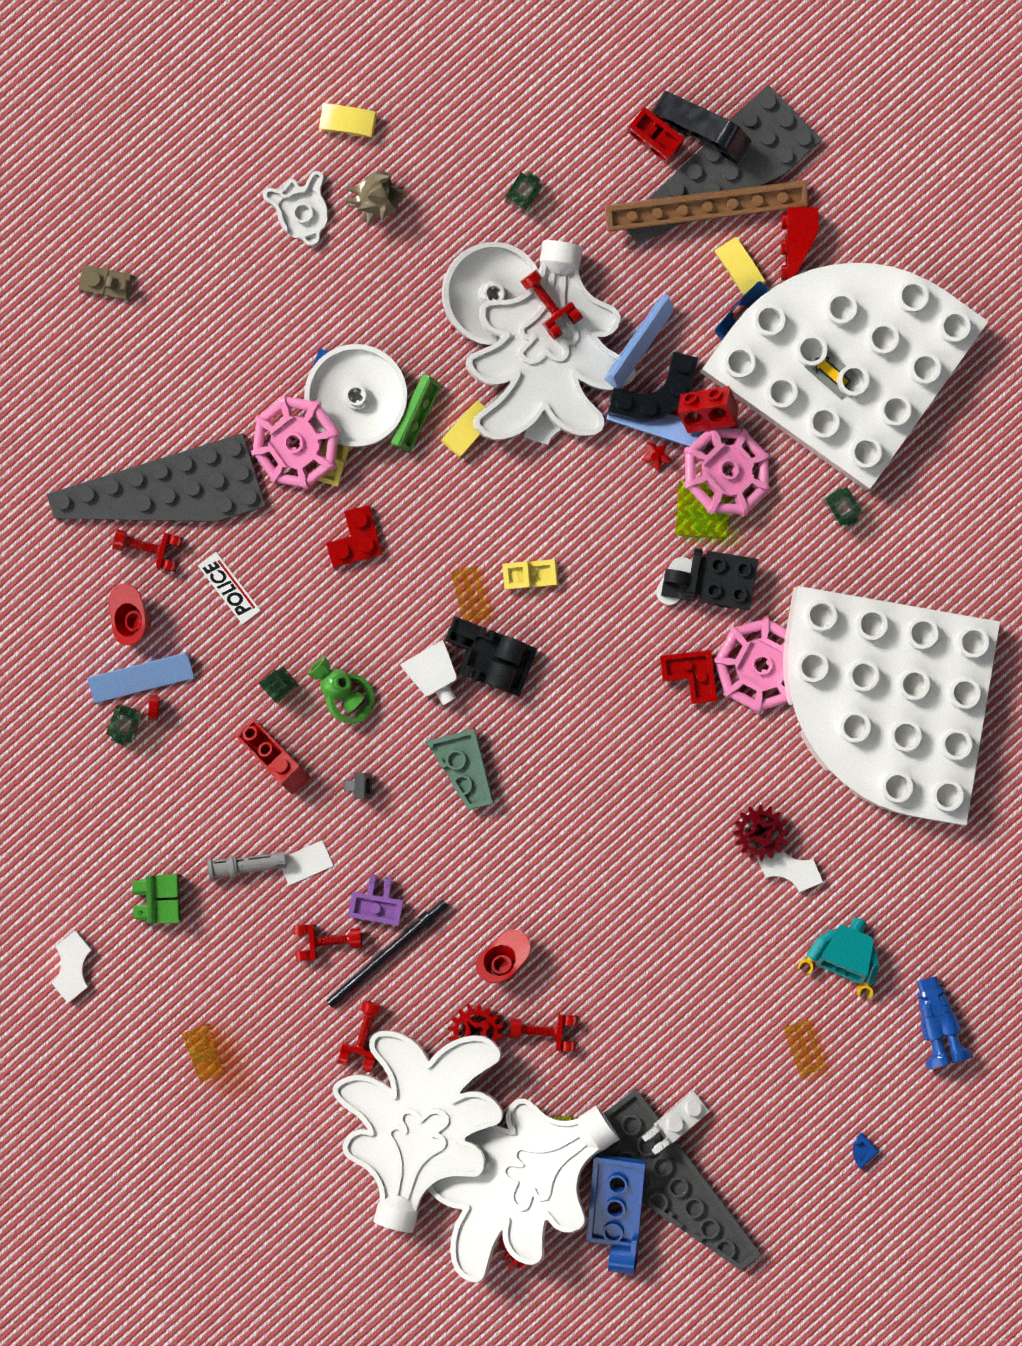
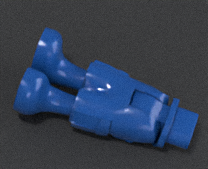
M937 976L917 981L920 991L917 995L921 997L919 998V1007L922 1018V1033L924 1040L931 1041L932 1056L925 1063L927 1070L950 1064L943 1045V1036L947 1037L952 1063L973 1058L972 1051L969 1048H965L958 1038L957 1033L961 1031L958 1017L952 1011L947 995L943 991L944 987L939 986Z

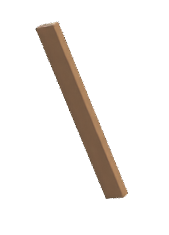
M801 180L604 206L607 231L611 232L786 210L787 207H809L807 181Z

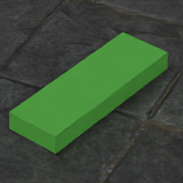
M422 374L391 441V444L407 453L411 452L442 386L441 383L431 376Z

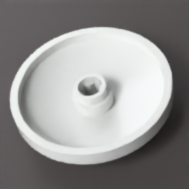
M501 242L477 244L460 253L447 269L442 285L443 307L453 327L473 342L484 345H492L497 342L499 336L488 333L481 326L479 321L480 306L489 300H508L524 294L527 290L520 281L536 269L539 272L537 266L523 251Z
M362 344L340 346L323 355L309 373L304 394L305 400H318L322 403L321 406L336 428L341 431L338 444L346 447H366L387 438L400 424L406 410L408 397L404 376L393 359L377 348ZM314 416L311 421L320 433L325 432L326 430L320 421Z

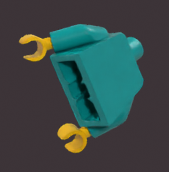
M853 918L849 927L840 925L837 930H828L816 938L807 952L808 957L803 958L799 962L798 969L802 963L807 962L811 966L807 974H810L814 968L813 962L817 961L816 966L858 983L856 992L859 997L861 990L867 988L869 989L867 999L872 998L873 990L871 984L875 983L880 968V961L877 949L873 946L874 939L863 934L867 923L862 919Z

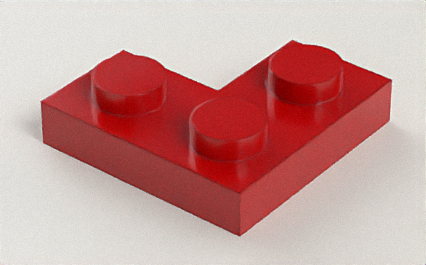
M369 505L344 511L351 536L326 543L332 567L336 568L381 556L382 551Z
M711 650L660 656L663 682L688 679L691 704L717 701Z

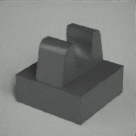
M354 773V781H344V791H354V799H372V773Z

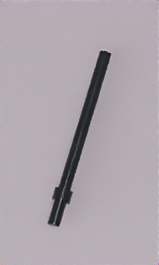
M442 899L428 912L425 910L418 917L419 920L331 995L326 1000L332 1008L336 1006L424 928L428 929L435 923V919L449 908V905Z

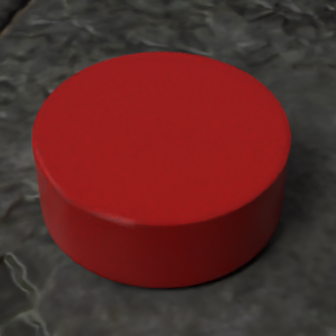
M149 695L148 720H158L160 700L158 695Z

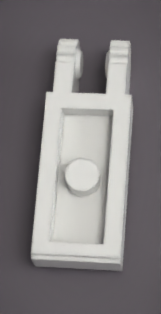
M693 1091L657 1120L654 1126L642 1138L644 1141L651 1140L656 1133H661L664 1139L658 1142L652 1149L653 1153L657 1154L708 1114L709 1110Z

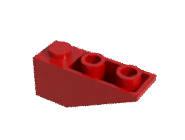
M787 207L786 214H781V230H786V240H781V255H786V265H781V280L783 281L796 276L818 234V207Z
M254 718L236 735L240 742L292 795L311 777Z

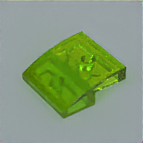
M678 481L675 536L726 539L728 514L713 513L711 515L707 513V509L688 489L684 488L683 484L685 481ZM701 483L699 486L712 499L714 493L705 483ZM721 497L719 503H729V497Z

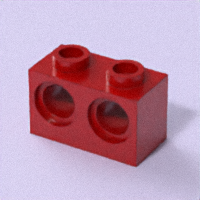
M646 107L641 110L628 126L627 133L666 164H668L684 143V138Z
M730 386L680 394L678 414L688 434L736 426L739 407Z

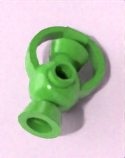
M326 656L321 657L309 669L307 674L316 680L321 679L320 688L325 696L329 712L335 719L343 723L355 724L364 722L373 712L374 692L371 685L359 675L348 674L339 669L331 670V665ZM352 681L361 685L367 696V704L356 715L357 718H348L342 715L334 701L342 700V706L347 714L362 702L365 695L358 691H351Z

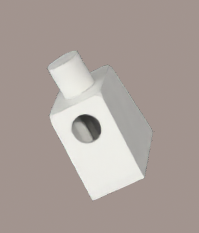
M443 640L400 664L402 669L426 697L436 693L442 705L456 699L449 685L458 679Z

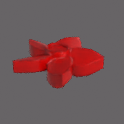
M652 442L646 443L647 453L643 456L642 460L645 462L653 461L656 471L660 468L661 462L670 463L672 461L669 456L663 454L666 451V444H661L657 447Z

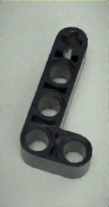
M668 91L663 92L651 111L667 125L715 147L722 156L736 164L739 163L752 142L747 134L734 122Z

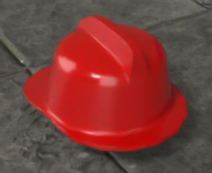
M130 584L116 586L111 591L109 597L113 635L119 643L131 646L137 643L149 631L151 615L147 608L144 607L142 597L134 586Z
M508 930L499 935L477 959L476 970L480 978L490 983H504L512 980L517 975L519 968L529 957L531 944L527 935L520 930Z

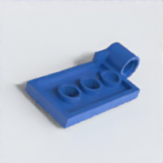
M596 1154L593 1160L586 1242L612 1245L609 1254L608 1271L634 1275L638 1259L647 1161ZM613 1178H620L624 1181L625 1186L620 1189L615 1188L611 1180ZM611 1202H618L623 1210L619 1213L613 1212L609 1208V1204Z

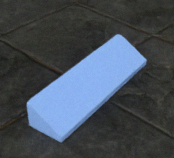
M667 294L656 301L605 375L604 380L614 388L620 389L673 313V305Z
M672 414L650 422L632 421L612 415H607L606 418L607 421L687 447L693 444L705 432L688 434L681 418Z
M182 653L87 677L94 703L193 679L194 674L189 654Z

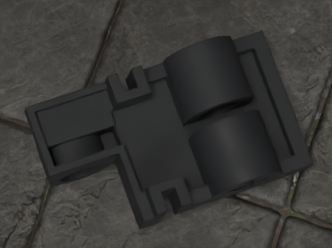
M695 548L690 573L673 569L665 570L661 596L694 602L695 595H699V603L750 610L758 566V559L713 551H707V556L702 557L703 550Z
M454 616L444 641L467 649L458 674L469 677L470 672L473 671L472 679L520 697L538 649L493 630H489L486 636L487 628Z

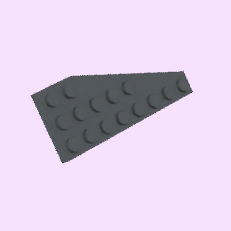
M767 85L730 120L737 124L752 141L738 164L726 159L715 147L706 143L649 199L767 184L786 175L821 141V138ZM686 222L627 229L625 231L640 245Z
M243 433L47 494L54 519L219 522L266 507Z
M636 1088L604 1112L620 1140L597 1154L647 1161L643 1194L644 1204L710 1248L739 1270H742L761 1256V1253L676 1141L666 1146L659 1153L654 1154L652 1149L658 1142L664 1139L661 1133H656L651 1140H643L642 1136L654 1126V1123L659 1118ZM613 1178L611 1180L621 1188L625 1186L624 1181L620 1178Z

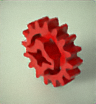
M469 1004L467 1012H464L462 1009L458 1010L459 1018L452 1016L451 1020L455 1023V1026H448V1030L453 1031L454 1035L448 1037L449 1041L459 1039L458 1029L461 1022L465 1025L466 1030L465 1034L460 1038L469 1036L471 1028L468 1022H470L475 1028H482L480 1032L482 1036H486V1030L492 1026V1040L500 1047L496 1039L503 1038L504 1034L498 1033V1029H501L503 1024H496L495 1021L499 1015L491 1016L490 1007L486 1011H482L481 1004H478L477 1009L473 1010ZM481 1015L486 1019L481 1022L474 1021L470 1016Z

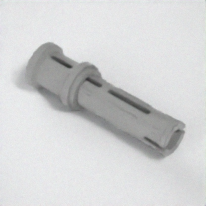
M284 851L244 858H236V856L230 855L227 859H207L210 882L214 881L215 878L231 876L233 879L238 877V874L287 868Z

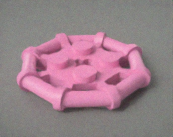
M286 394L282 395L280 400L262 414L256 415L254 419L256 421L254 444L251 454L257 458L271 478L270 482L273 484H287L302 487L306 490L310 489L313 483L330 470H335L337 466L335 462L338 438L341 431L336 428L326 414L320 401L292 398ZM292 408L307 410L305 417L293 416ZM282 411L284 418L278 423L273 424L270 420ZM314 416L320 421L326 430L325 432L320 433L311 421ZM266 429L270 431L271 441L268 443V446H264ZM291 436L300 439L299 448L290 446L292 442ZM328 438L325 457L320 454L323 446L321 439ZM270 452L277 461L278 465L276 468L266 453ZM314 460L321 464L311 473H307L306 467ZM285 467L297 469L298 476L283 474Z
M746 428L707 430L693 444L684 449V488L688 489L707 509V513L711 515L713 513L739 514L743 517L748 515V511L765 494H769L771 490L769 486L770 454L769 452L766 453L747 433ZM721 438H734L735 442L732 445L722 444ZM711 441L714 448L706 455L700 450ZM743 443L755 455V457L751 458L750 455L741 447ZM695 460L702 462V466L700 468V473L702 476L697 478L695 471ZM757 463L759 480L754 478V474L752 475V468ZM723 465L726 467L732 466V477L723 473ZM704 482L714 493L712 499L699 486L701 483ZM750 485L755 490L745 499L742 492ZM721 497H734L736 504L719 502Z
M763 617L761 620L735 628L732 626L716 658H713V663L716 664L724 690L723 695L754 710V713H760L762 710L788 703L785 687L781 684L783 681L784 643L779 645L767 638L768 632H771L785 640L786 628L769 620V617ZM761 630L760 639L746 642L743 635ZM737 641L742 645V648L736 659L728 658ZM762 658H765L767 660L766 665L769 666L768 669H763L761 672L757 671V665L754 664L755 660L760 661ZM727 665H735L739 680L733 684ZM743 684L755 690V699L737 689ZM772 688L778 689L779 695L762 700L763 691Z

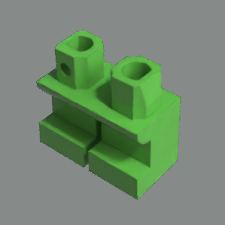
M179 874L147 876L146 879L132 882L133 895H146L147 905L133 906L134 919L147 921L148 923H181L180 899L157 900V898L180 897Z

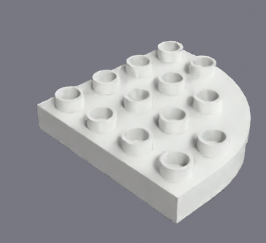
M873 263L834 264L793 276L761 296L731 327L700 373L720 387L730 386L735 398L867 491L874 485L988 321L944 289L911 272ZM821 347V357L816 361H809ZM827 350L846 365L837 377L838 388L845 394L841 399L804 367L816 366L821 363L827 355ZM847 370H851L859 377L849 390L845 388L842 381L843 375Z
M794 587L784 642L783 679L788 705H793L797 720L803 731L800 736L811 754L825 771L830 770L843 784L849 787L851 793L872 805L906 816L967 825L1000 622L813 588Z

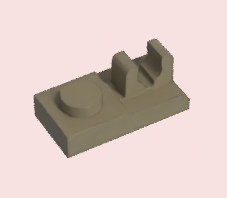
M83 265L78 290L129 301L134 275Z

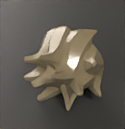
M376 171L367 176L358 186H346V190L357 195L355 198L346 197V201L350 202L348 207L357 208V213L365 212L362 220L367 219L368 227L376 218H381L383 221L385 217L395 214L399 209L397 200L405 192L391 187V173Z

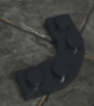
M673 352L664 386L651 394H638L613 388L607 414L638 422L656 421L671 414L679 408L680 394L689 393L692 388L698 357Z

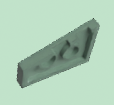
M476 729L425 741L438 759L442 769L448 775L453 787L468 810L494 804Z

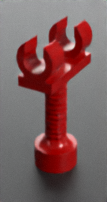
M536 269L522 279L520 283L526 290H534L535 294L539 296L538 298L542 300V303L552 316L543 322L542 326L555 340L563 334L562 330L555 323L558 318L566 313L570 321L576 324L583 319V316L572 302H569L561 309L558 308L557 304L553 302L550 295L540 283L542 276Z
M117 529L112 549L123 551L124 548L129 547L158 555L156 568L176 572L178 563L164 559L167 544L182 548L184 538L164 533L161 545H155L138 539H130L127 531Z
M314 924L293 926L294 935L309 934L310 950L295 951L296 961L316 960V947L349 944L352 949L363 947L361 928H351L347 935L317 937L315 936Z
M363 1000L360 1011L364 1013L365 1017H363L364 1022L361 1024L362 1027L358 1034L357 1044L354 1046L343 1042L337 1063L346 1066L350 1052L366 1056L362 1070L369 1073L372 1072L375 1057L371 1050L366 1049L365 1043H367L374 1017L381 1014L382 1005Z
M558 1014L557 1026L552 1028L550 1026L538 1027V1025L525 1026L521 1019L511 1018L509 1039L520 1040V1037L524 1034L533 1036L546 1035V1037L554 1036L556 1038V1051L576 1052V1041L562 1040L563 1025L578 1026L579 1016Z

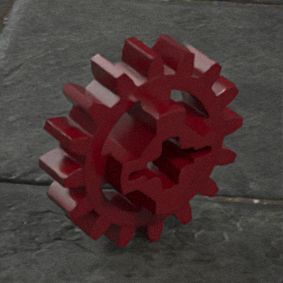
M759 805L758 811H754L752 807H749L748 815L743 812L740 813L743 821H735L734 823L739 828V830L733 831V836L739 837L735 842V846L742 845L741 854L743 855L748 851L750 853V860L755 855L759 856L760 862H763L764 855H767L771 860L774 858V851L779 854L782 852L779 845H786L788 842L783 836L789 835V830L782 828L787 824V821H779L781 813L772 814L771 806L767 811H763L762 805ZM760 817L769 818V819L772 820L773 822H771V823L764 822V821L761 820ZM750 820L751 831L744 835V827ZM760 827L762 831L768 830L765 833L764 839L760 836H753L756 834L757 828ZM778 832V839L772 846L770 837ZM755 843L760 845L762 850L755 849L749 844Z

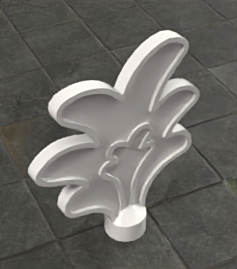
M544 240L542 242L539 260V273L542 276L540 283L550 295L553 302L557 304L558 308L561 309L569 302H572L583 316V319L576 324L570 321L566 313L558 318L555 323L563 332L559 338L554 340L542 326V323L552 315L532 289H528L524 294L513 299L489 300L480 306L479 321L481 326L488 333L499 336V340L491 346L469 355L466 359V369L474 379L483 384L500 385L508 382L507 387L498 398L473 419L474 429L482 437L490 440L511 438L528 429L542 412L545 413L546 417L557 428L571 435L593 436L602 431L604 417L585 396L579 382L597 390H613L614 387L607 383L604 377L619 355L608 349L599 338L612 334L618 328L621 316L615 307L596 299L585 289L579 275L583 252L582 246L556 240ZM635 368L622 387L629 384L635 378Z
M379 1031L372 1035L369 1047L371 1053L386 1071L391 1086L378 1078L364 1074L345 1077L334 1085L333 1095L337 1101L355 1114L366 1126V1128L350 1133L346 1137L342 1149L345 1156L365 1168L378 1185L380 1200L373 1220L376 1224L389 1229L412 1233L418 1217L420 1201L433 1183L451 1176L476 1177L484 1171L486 1161L484 1152L477 1144L467 1140V1136L476 1131L499 1124L503 1119V1109L498 1101L487 1093L481 1091L462 1093V1090L476 1076L499 1062L502 1057L500 1047L494 1040L486 1036L471 1035L454 1040L442 1047L429 1060L421 1045L411 1037L396 1031Z
M517 1099L509 1106L506 1113V1123L509 1129L494 1125L467 1136V1140L477 1144L484 1152L486 1158L484 1171L476 1177H446L436 1181L428 1188L429 1192L441 1203L458 1210H463L454 1226L450 1249L455 1271L463 1279L473 1283H480L486 1279L494 1248L502 1232L504 1245L509 1254L521 1263L534 1266L540 1264L544 1259L545 1228L548 1221L555 1229L564 1233H575L585 1227L586 1215L579 1198L581 1173L593 1156L620 1140L613 1126L597 1105L577 1119L560 1121L545 1115L531 1101Z

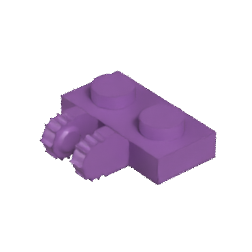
M371 874L367 894L352 891L348 917L399 926L403 900L389 898L392 877H386L382 897L373 895L377 878L376 874Z

